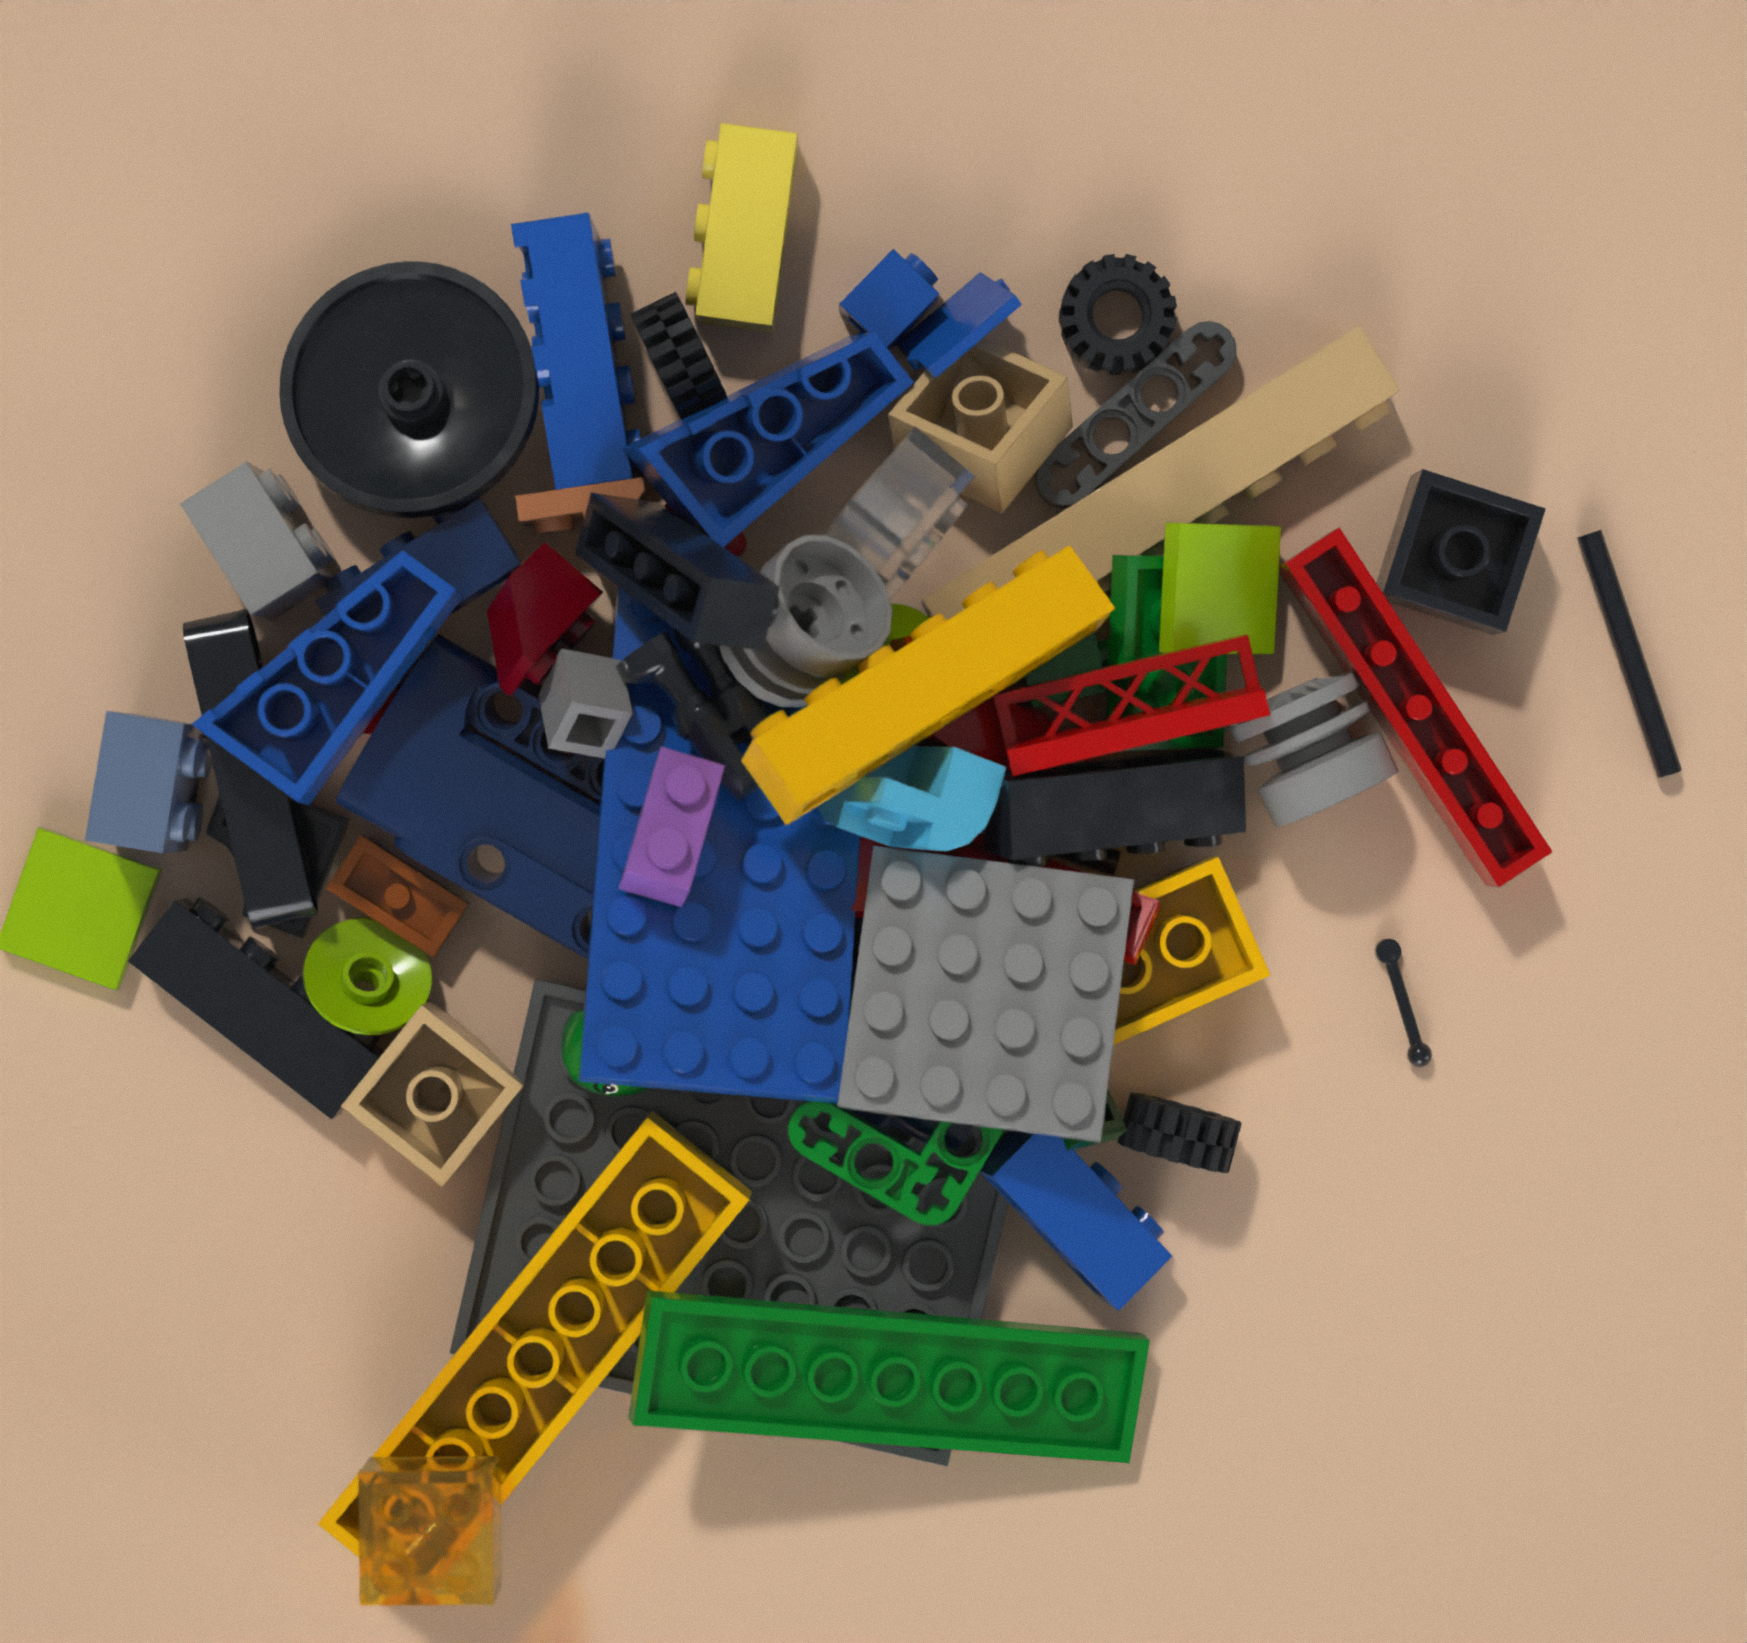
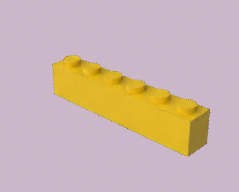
M1069 545L1051 557L1044 550L1035 553L1014 569L1012 573L1016 578L998 589L993 581L981 586L961 603L965 610L946 620L942 613L934 615L910 634L913 642L896 652L893 651L890 645L882 647L858 665L857 669L861 674L843 685L837 678L830 679L804 699L807 707L789 718L782 710L758 724L750 733L754 740L741 761L786 826L1096 632L1115 607L1073 548Z

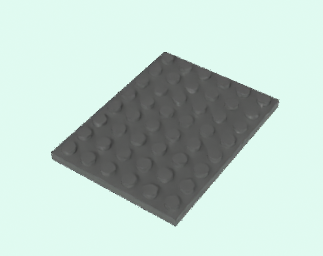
M539 978L535 979L513 1073L524 1086L504 1112L450 1348L451 1354L456 1353L651 1111H654L752 1191L746 1205L674 1293L982 1319L1008 1202L980 1172L956 1212L941 1224L926 1226L911 1220L804 1157L793 1147L788 1136V1124L793 1110L803 1100L648 1088L640 1094L623 1097H613L587 1091L570 1077L562 1060L561 1049L563 1027L572 1013L584 1009L586 989ZM820 1111L816 1118H809L804 1115L800 1119V1123L807 1128L804 1139L808 1143L815 1145L816 1141L823 1137L839 1145L838 1151L831 1158L843 1163L849 1143L861 1131L853 1126H848L846 1137L843 1138L828 1127L831 1118L828 1113ZM894 1125L889 1129L877 1126L919 1152L925 1144ZM973 1126L956 1155L969 1156L980 1148L983 1136L978 1126ZM1009 1130L1003 1131L997 1143L1009 1132ZM868 1143L862 1146L856 1153L855 1165L858 1172L864 1177L879 1179L887 1175L891 1170L893 1157L884 1145ZM932 1152L927 1162L939 1165V1170L931 1183L924 1185L917 1182L913 1186V1190L919 1194L917 1206L926 1211L932 1203L943 1207L948 1199L941 1194V1188L949 1172L953 1173L958 1180H961L966 1173V1170L957 1169L946 1164L936 1152ZM640 1335L598 1387L632 1395ZM837 1441L947 1467L951 1455V1450Z

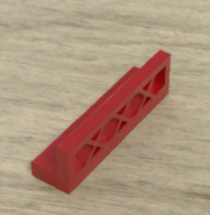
M1247 634L999 692L993 696L1012 776L1270 716L1266 693L1259 685L1250 640ZM1237 651L1245 685L1244 688L1218 694L1197 681L1211 657ZM1198 661L1190 675L1174 667ZM1165 669L1185 682L1171 705L1154 709L1133 696L1147 672ZM1134 676L1126 691L1111 682ZM1101 684L1119 695L1121 699L1107 720L1091 724L1070 711L1084 687ZM1192 687L1207 695L1206 697L1184 702ZM1071 691L1063 705L1047 697ZM1037 699L1058 712L1044 735L1017 741L1009 705ZM1129 702L1143 710V712L1120 717ZM1065 717L1079 725V727L1056 732Z

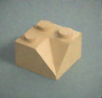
M983 338L937 378L924 371L888 414L896 464L1001 514L1073 427L1067 376Z
M430 1000L420 1006L341 1107L443 1187L489 1132L524 1084L479 1038Z

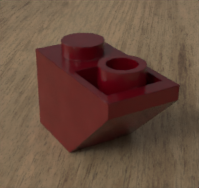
M545 542L509 576L487 610L500 689L509 697L528 678L538 685L549 674L553 664L556 662L559 654L556 650L563 643L570 649L575 648L597 621L589 612L603 591Z

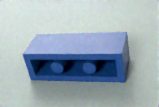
M1009 1131L994 1146L979 1172L1100 1300L1119 1311L1172 1257L1158 1241L1164 1234L1163 1229L1139 1206L1130 1211L1116 1196L1123 1189L1117 1179L1097 1161L1089 1167L1074 1151L1075 1149L1067 1151L1061 1137Z

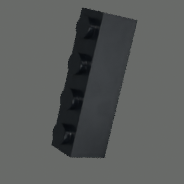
M597 493L590 494L575 551L578 557L692 642L763 651L768 629L774 623L777 615V597L780 586L658 502Z
M1210 748L1063 764L1012 776L1011 770L1005 771L996 806L984 828L985 850L1008 858L1011 864L1042 867L1048 865L1049 855L1068 853V859L1093 861L1106 858L1108 848L1126 846L1128 853L1152 854L1165 851V842L1184 840V845L1191 847L1222 844V835L1246 832L1244 756Z
M198 897L194 903L187 898L175 900L128 962L331 1120L341 1114L344 1110L341 1105L384 1053L376 1045L381 1036L351 1033L328 1022L310 1002L305 991L303 976L300 975L294 982L275 967L280 958L270 948L251 936L244 943L228 931L225 926L229 922V918L207 900Z

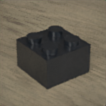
M1422 469L1412 474L1409 478L1376 583L1390 603L1490 635L1505 633L1509 626L1546 508Z

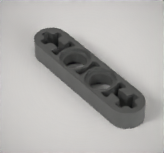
M1212 321L1199 322L1190 327L1060 442L1036 471L1034 478L1035 486L1041 499L1051 506L1066 508L1088 496L1220 379L1234 363L1237 353L1236 342L1230 330L1222 324ZM1198 336L1201 340L1207 342L1215 337L1222 345L1216 353L1221 364L1214 367L1208 361L1202 363L1189 375L1190 378L1199 382V385L1194 390H1190L1183 374L1175 367L1167 364L1166 361L1174 355L1181 367L1197 350L1192 342L1193 338ZM1154 376H1162L1173 382L1177 398L1172 408L1167 411L1157 412L1145 406L1141 397V389L1147 379ZM1104 419H1118L1126 425L1129 431L1130 439L1128 446L1120 453H1104L1094 442V428L1098 422ZM1079 439L1088 456L1104 466L1105 469L1098 475H1095L1089 464L1074 480L1079 488L1076 493L1071 494L1068 490L1062 489L1055 494L1048 486L1053 478L1049 466L1056 462L1064 469L1072 464L1081 455L1078 451L1071 448V445Z

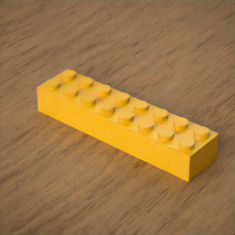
M651 1111L318 1522V1525L415 1604L420 1606L641 1334L647 1290L675 1292L746 1205L752 1191L654 1111Z

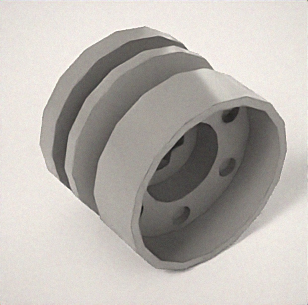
M805 535L788 543L767 561L760 571L762 575L780 586L777 597V615L774 623L768 629L763 651L720 646L724 661L737 681L757 698L779 707H803L807 705L804 699L812 691L833 678H837L840 682L848 672L856 669L863 660L882 647L890 634L892 607L886 586L872 564L852 546L829 536Z
M1353 671L1335 677L1319 679L1316 677L1267 699L1270 716L1240 722L1230 727L1236 743L1263 732L1268 741V744L1244 756L1247 766L1276 760L1281 769V772L1267 780L1258 789L1275 827L1284 826L1322 811L1398 773L1399 770L1382 733L1369 734L1354 739L1349 734L1347 727L1361 719L1370 710L1367 701L1357 703L1340 711L1334 701L1359 687Z

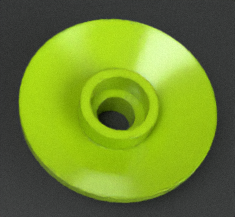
M355 918L329 927L315 939L305 959L303 981L305 991L313 1007L328 1022L351 1033L380 1035L404 1027L420 1006L427 1002L432 986V971L429 959L424 951L372 918ZM368 981L376 990L363 991L357 988L354 983Z

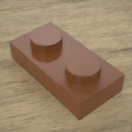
M364 834L359 836L326 887L330 892L433 958L438 955L471 904Z

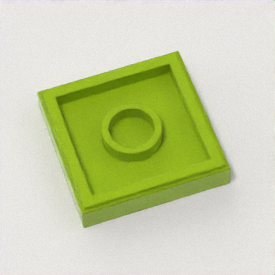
M1165 522L1159 652L1167 653L1247 634L1252 654H1274L1281 526ZM1236 651V652L1227 653V654H1237V651Z
M38 827L0 933V950L101 986L119 990L129 966L128 960L133 955L162 869L47 828Z

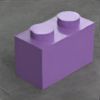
M660 748L618 889L682 908L692 885L725 765L668 748Z

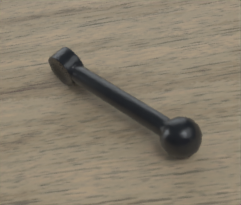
M1383 939L1375 947V956L1387 968L1410 1043L1407 1058L1413 1066L1424 1067L1431 1061L1432 1051L1426 1043L1422 1042L1397 961L1401 956V947L1393 939Z

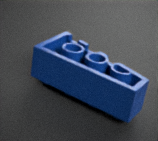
M589 212L511 224L515 248L519 247L524 255L526 272H522L520 282L530 324L534 323L536 336H532L531 347L540 388L544 387L545 400L541 401L555 490L634 479V468H637V466L622 448L641 439L639 428L628 430L624 405L635 403V394L630 365L618 367L615 341L626 340L621 304L620 302L609 303L605 278L616 277L611 239L599 240L597 229Z
M875 332L852 334L622 449L677 516L722 547H725L914 382Z
M402 550L341 600L334 610L313 627L307 628L288 644L289 647L260 671H255L236 687L237 690L214 709H209L192 725L295 801L310 805L460 602L463 595Z

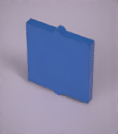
M980 272L896 345L907 356V361L914 370L922 367L933 377L937 378L1018 309L1022 303L1015 294L1010 292V288L1003 279L995 282Z

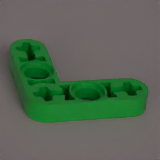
M803 1101L793 1110L788 1124L789 1139L793 1147L801 1155L911 1220L926 1226L941 1224L956 1212L1004 1130L979 1127L983 1136L980 1148L969 1156H958L953 1154L944 1142L946 1130L952 1124L949 1122H937L920 1152L848 1109L839 1108L838 1103ZM820 1111L828 1113L831 1116L828 1127L843 1138L846 1137L848 1126H853L861 1131L849 1143L843 1163L831 1158L838 1151L839 1145L823 1137H820L815 1145L808 1143L804 1139L807 1128L800 1123V1119L804 1115L809 1118H816ZM868 1143L884 1145L893 1157L891 1170L887 1175L879 1179L864 1177L858 1172L855 1165L856 1153L862 1146ZM932 1152H936L946 1164L957 1169L966 1170V1173L961 1180H958L953 1173L949 1172L941 1188V1194L948 1199L943 1207L932 1203L926 1211L917 1206L919 1194L913 1190V1186L917 1182L924 1185L931 1183L939 1170V1165L927 1162Z

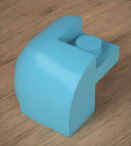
M914 745L820 804L818 809L825 822L890 847L950 851L969 844L986 827L996 806L1006 767L956 747Z

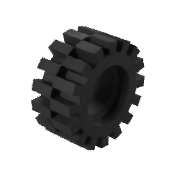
M1115 254L1103 256L1102 260L1090 261L1083 266L1077 275L1073 276L1061 300L1059 323L1062 326L1061 336L1065 344H1069L1073 350L1071 354L1078 361L1082 359L1089 364V369L1096 372L1105 370L1109 371V375H1121L1125 371H1131L1132 373L1142 369L1144 365L1152 362L1162 352L1175 329L1177 319L1175 318V309L1177 304L1175 296H1171L1169 291L1171 284L1165 275L1161 278L1155 272L1157 267L1149 261L1146 264L1136 261L1137 256L1126 254L1124 258H1117ZM1110 291L1129 293L1138 301L1142 310V322L1139 329L1133 335L1124 339H1113L1105 336L1098 330L1093 320L1095 302L1100 296Z
M676 291L629 314L681 419L727 396Z
M1130 1092L1123 1118L1127 1131L1118 1137L1117 1143L1134 1151L1144 1152L1147 1155L1164 1158L1174 1163H1182L1190 1167L1203 1168L1213 1172L1229 1173L1242 1122L1212 1111L1202 1110V1108Z

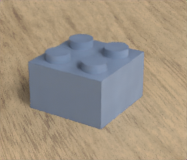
M106 711L85 841L157 853L187 851L189 840L197 841L203 821V803H197L195 799L199 777L207 778L212 765L206 735L194 727L192 723L133 713Z

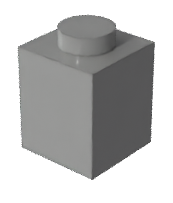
M561 648L557 660L553 664L538 694L548 748L604 759L606 750L615 749L633 714L627 684L615 668L621 660Z

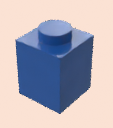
M893 248L839 303V312L860 333L875 332L888 350L891 351L938 303L939 293L932 287L938 281V278L915 254L910 253L904 259Z

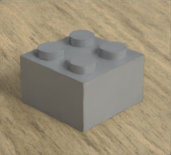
M246 461L180 503L251 615L272 621L324 588V584L333 577L327 566L336 560L332 551L315 528L311 530L305 523L303 525L299 523L293 513L294 510L301 507L298 498L281 474L276 476L270 468L263 471Z

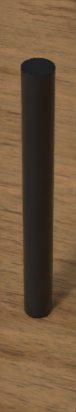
M1602 529L1578 537L1577 539L1657 777L1661 778L1680 772L1682 767Z

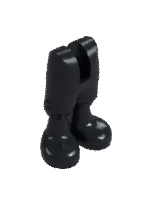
M672 628L670 630L672 637L680 649L690 654L699 665L711 684L710 689L713 696L709 698L703 690L700 691L682 662L674 642L667 632L664 631L625 657L615 668L625 682L629 684H638L646 681L653 682L671 698L676 705L673 711V721L677 729V735L684 740H688L702 759L725 765L721 783L737 801H740L756 791L759 786L741 761L743 755L736 745L744 742L749 748L754 740L750 734L751 731L762 721L770 717L762 700L737 681L724 661L719 645L692 642L675 628Z

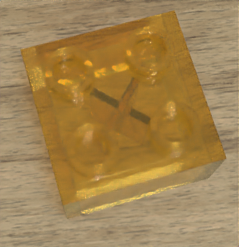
M501 1456L369 1457L358 1472L360 1606L494 1605L502 1588Z

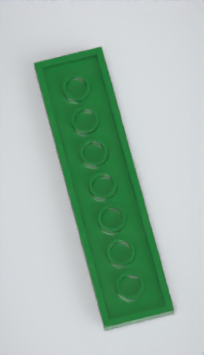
M647 1290L628 1418L634 1426L1130 1463L1150 1340L1144 1334L1136 1332Z

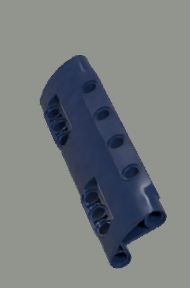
M438 634L416 663L380 719L344 781L335 803L395 837V845L412 859L588 960L591 928L588 922V914L592 911L600 805L467 729L468 725L472 726L600 801L604 758L577 753L565 754L548 748L538 696L542 686L536 685L529 678L513 693L522 705L520 721L510 722L501 718L494 705L496 693L504 692L500 689L497 668ZM479 845H491L502 853L505 861L503 872L492 873L480 865L477 859ZM855 918L853 947L859 950L863 918ZM853 952L849 1019L858 954ZM848 1109L876 1126L889 1129L894 1125L924 1143L938 1122ZM952 1123L947 1128L944 1142L953 1154H957L973 1128L972 1125Z

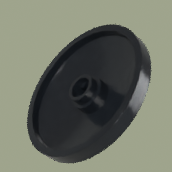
M403 261L387 263L358 272L335 285L313 304L296 327L287 346L280 374L279 396L282 418L288 437L297 455L324 487L345 502L371 513L396 518H419L446 513L472 502L493 488L509 472L522 454L531 436L539 405V383L529 339L518 318L497 293L483 282L457 269L436 263Z

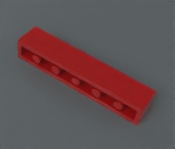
M1340 527L1327 533L1279 565V573L1344 672L1349 673L1353 671L1359 683V687L1356 688L1363 701H1367L1371 713L1484 885L1499 888L1551 854L1553 851Z

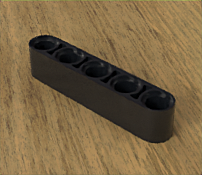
M247 608L183 623L186 651L202 716L209 709H214L237 690L236 687L255 671H260L264 666L255 628ZM206 735L243 898L252 927L258 929L318 915L316 892L294 799Z

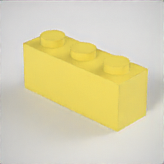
M721 123L718 141L707 139L702 178L713 179L710 204H698L694 229V242L705 243L702 268L690 267L685 305L696 306L695 316L699 324L766 333L774 332L798 151V133Z

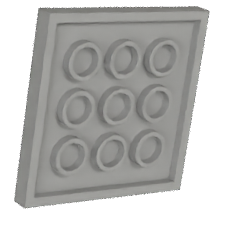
M873 846L838 1107L1100 1143L1134 879Z

